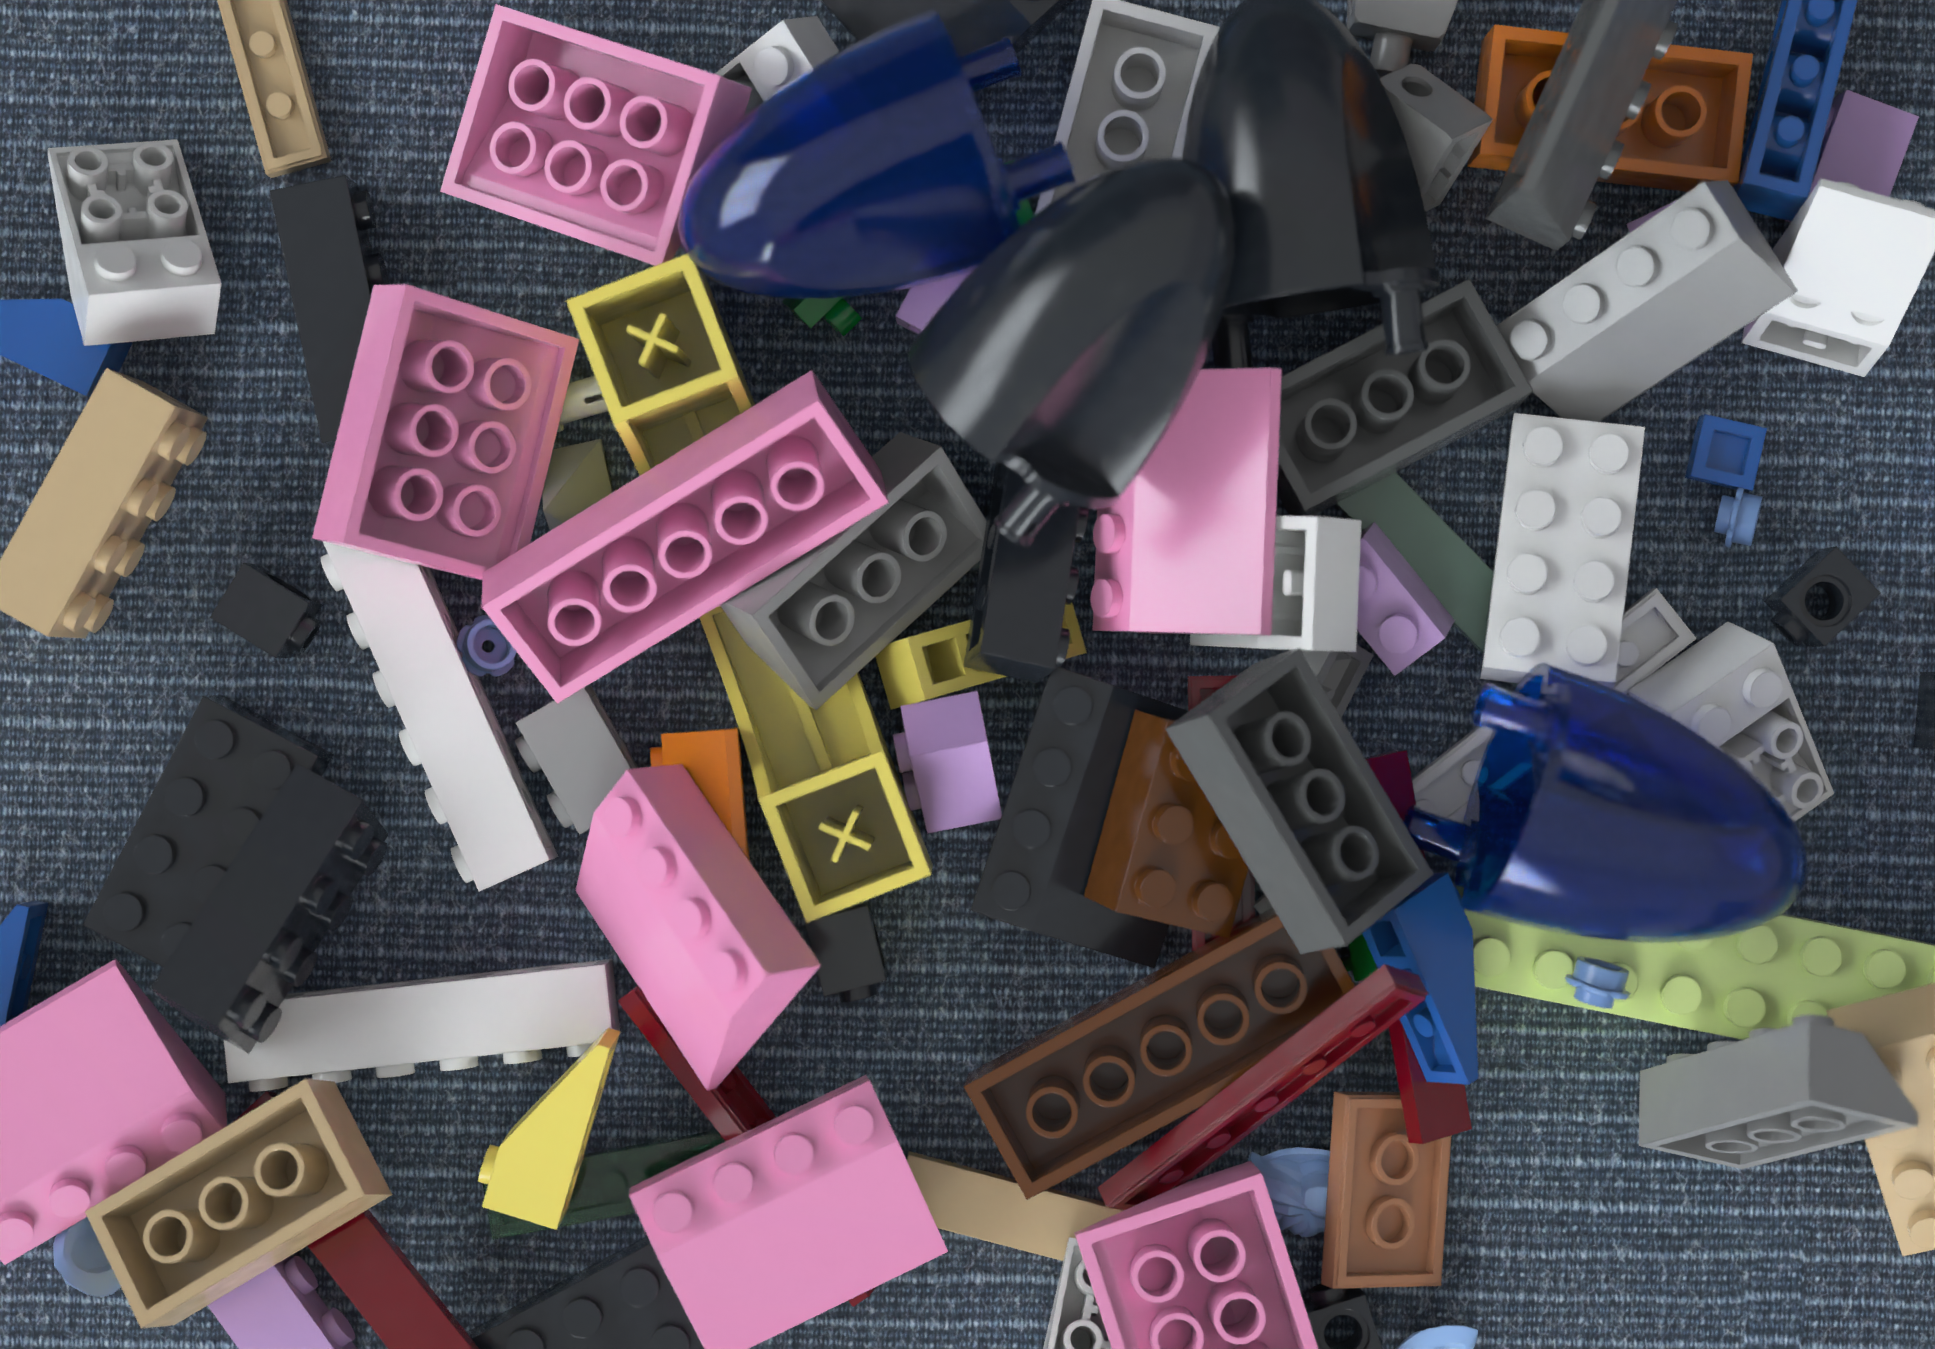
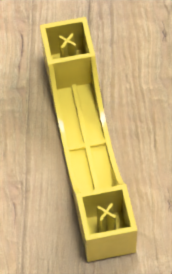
M691 252L566 300L613 424L623 440L639 475L644 474L755 405L705 274ZM720 605L699 617L741 733L754 777L758 799L806 923L930 876L933 867L932 861L913 812L908 806L906 794L859 673L854 675L816 710L810 707L745 643Z

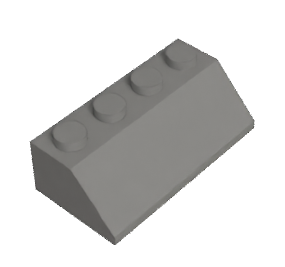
M1705 181L1499 323L1496 327L1535 395L1562 418L1600 422L1795 294L1798 290L1729 181Z
M899 432L872 456L881 470L889 503L720 605L745 643L810 707L816 710L981 560L987 521L944 450L939 445Z
M1823 1015L1797 1016L1792 1019V1025L1780 1029H1754L1749 1032V1038L1737 1042H1711L1707 1044V1051L1698 1054H1672L1666 1057L1665 1064L1640 1071L1639 1146L1739 1169L1754 1167L1918 1126L1917 1111L1864 1034L1835 1027L1834 1019Z

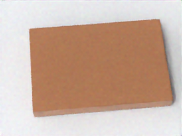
M1334 1091L1321 1284L1332 1289L1441 1286L1451 1136L1425 1144L1408 1143L1400 1092Z

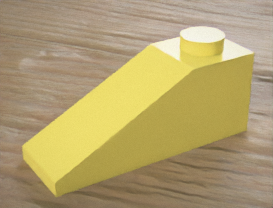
M1073 603L1070 605L1065 604L1062 628H1067L1070 632L1069 647L1065 658L1067 659L1087 652ZM971 620L889 643L875 656L891 710L1006 677L964 667Z
M607 1028L511 1128L499 1147L490 1144L478 1177V1182L488 1185L482 1207L557 1230L569 1208L621 1031Z

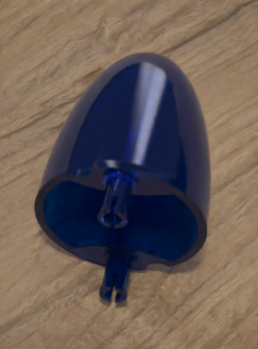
M930 8L890 25L818 63L780 88L747 114L722 138L703 161L691 180L679 211L678 234L681 248L695 263L697 269L705 276L722 285L747 293L779 298L828 299L864 296L902 290L972 272L995 248L1020 227L1015 212L1021 209L1019 202L1065 184H1073L1076 182V178L1061 141L1007 164L1004 163L1002 158L997 159L973 93L1012 77L1022 76L1011 41L1006 36L1001 38L1000 41L958 57L939 15L934 8Z
M1540 663L1533 667L1523 677L1513 693L1496 688L1495 685L1489 683L1485 684L1480 691L1474 707L1473 715L1475 716L1472 723L1478 727L1483 726L1493 729V732L1481 759L1463 822L1422 810L1415 805L1409 807L1403 819L1405 827L1419 850L1452 860V866L1456 868V885L1464 888L1461 906L1465 910L1536 929L1593 939L1641 943H1677L1710 940L1751 930L1783 914L1798 899L1806 884L1809 866L1806 846L1799 829L1783 804L1761 780L1734 757L1690 727L1662 711L1612 687L1549 663Z

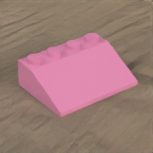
M496 4L440 192L657 266L673 259L731 156L752 88L710 72Z
M407 284L374 285L312 538L374 555L482 580V573L531 542L579 339Z
M1200 369L1187 398L1146 465L1117 503L1106 508L1097 509V520L1093 528V541L1096 547L1095 580L1090 596L1091 608L1093 610V631L1151 634L1271 635L1282 369Z
M682 764L627 769L593 814L575 891L638 987L641 988L646 999L706 1090L716 1089L818 970L821 964Z
M117 959L0 1026V1260L4 1265L87 1217L85 1211L227 1126L225 1092Z
M866 1075L632 1186L629 1197L651 1245L704 1349H749L948 1252L893 1129Z
M1251 1161L1186 1182L1075 1232L1112 1349H1318L1263 1174Z

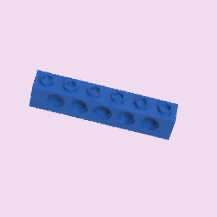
M1781 0L1741 159L1739 183L1734 186V191L1747 211L1792 221L1809 197L1857 0Z

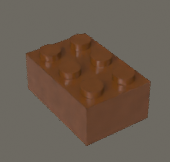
M1135 710L1084 897L1115 912L1229 938L1249 867L1165 729L1176 720Z

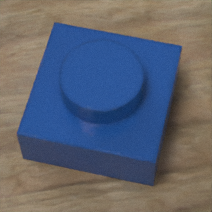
M1707 414L1699 416L1685 478L1735 490L1743 488L1744 492L1753 491L1767 428Z

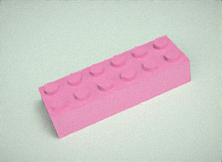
M811 370L482 573V608L558 704L889 503L881 470Z

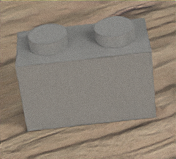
M591 684L558 704L554 700L516 722L523 735L515 740L516 746L533 773L542 769L554 789L553 792L547 795V799L564 828L574 824L579 835L589 831L595 810L625 771L638 768Z

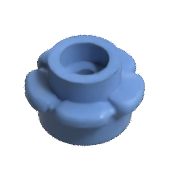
M1737 488L1735 497L1722 496L1714 532L1726 535V547L1731 548L1732 543L1752 546L1763 496L1744 493L1743 488Z
M488 615L476 617L471 626H464L457 636L456 647L459 652H462V660L467 671L473 675L482 677L486 674H491L493 677H498L507 673L513 667L514 657L517 652ZM484 641L492 643L493 650L490 653L483 651L482 644Z
M1580 956L1577 958L1572 975L1566 974L1565 977L1567 983L1576 987L1574 998L1593 1006L1611 1009L1615 998L1627 999L1630 996V992L1625 989L1629 971L1603 960Z

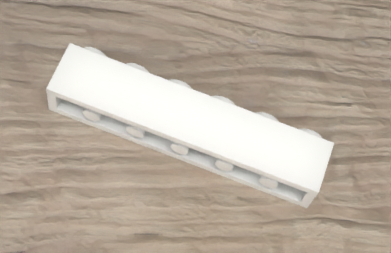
M323 541L328 554L320 558L324 572L335 591L344 589L354 611L347 615L349 628L362 650L370 647L380 669L373 673L375 686L384 704L388 708L396 705L406 727V729L399 731L402 747L412 765L422 764L432 787L425 790V796L437 822L440 825L448 822L458 844L451 848V854L462 879L466 883L474 880L478 891H482L558 857L478 676L467 671L463 663L462 652H459L456 647L459 633L430 568Z
M612 959L291 993L286 995L279 1006L282 1009L280 1021L266 1041L263 1043L257 1041L249 1054L225 1040L224 1049L228 1083L248 1081L249 1091L251 1092L287 1087L288 1077L312 1074V1079L335 1081V1083L344 1082L352 1079L351 1070L376 1067L377 1078L409 1075L415 1073L414 1063L438 1060L441 1071L468 1069L479 1066L478 1056L503 1054L504 1064L526 1063L542 1059L541 1049L566 1047L567 1057H580L607 1028L620 1031Z

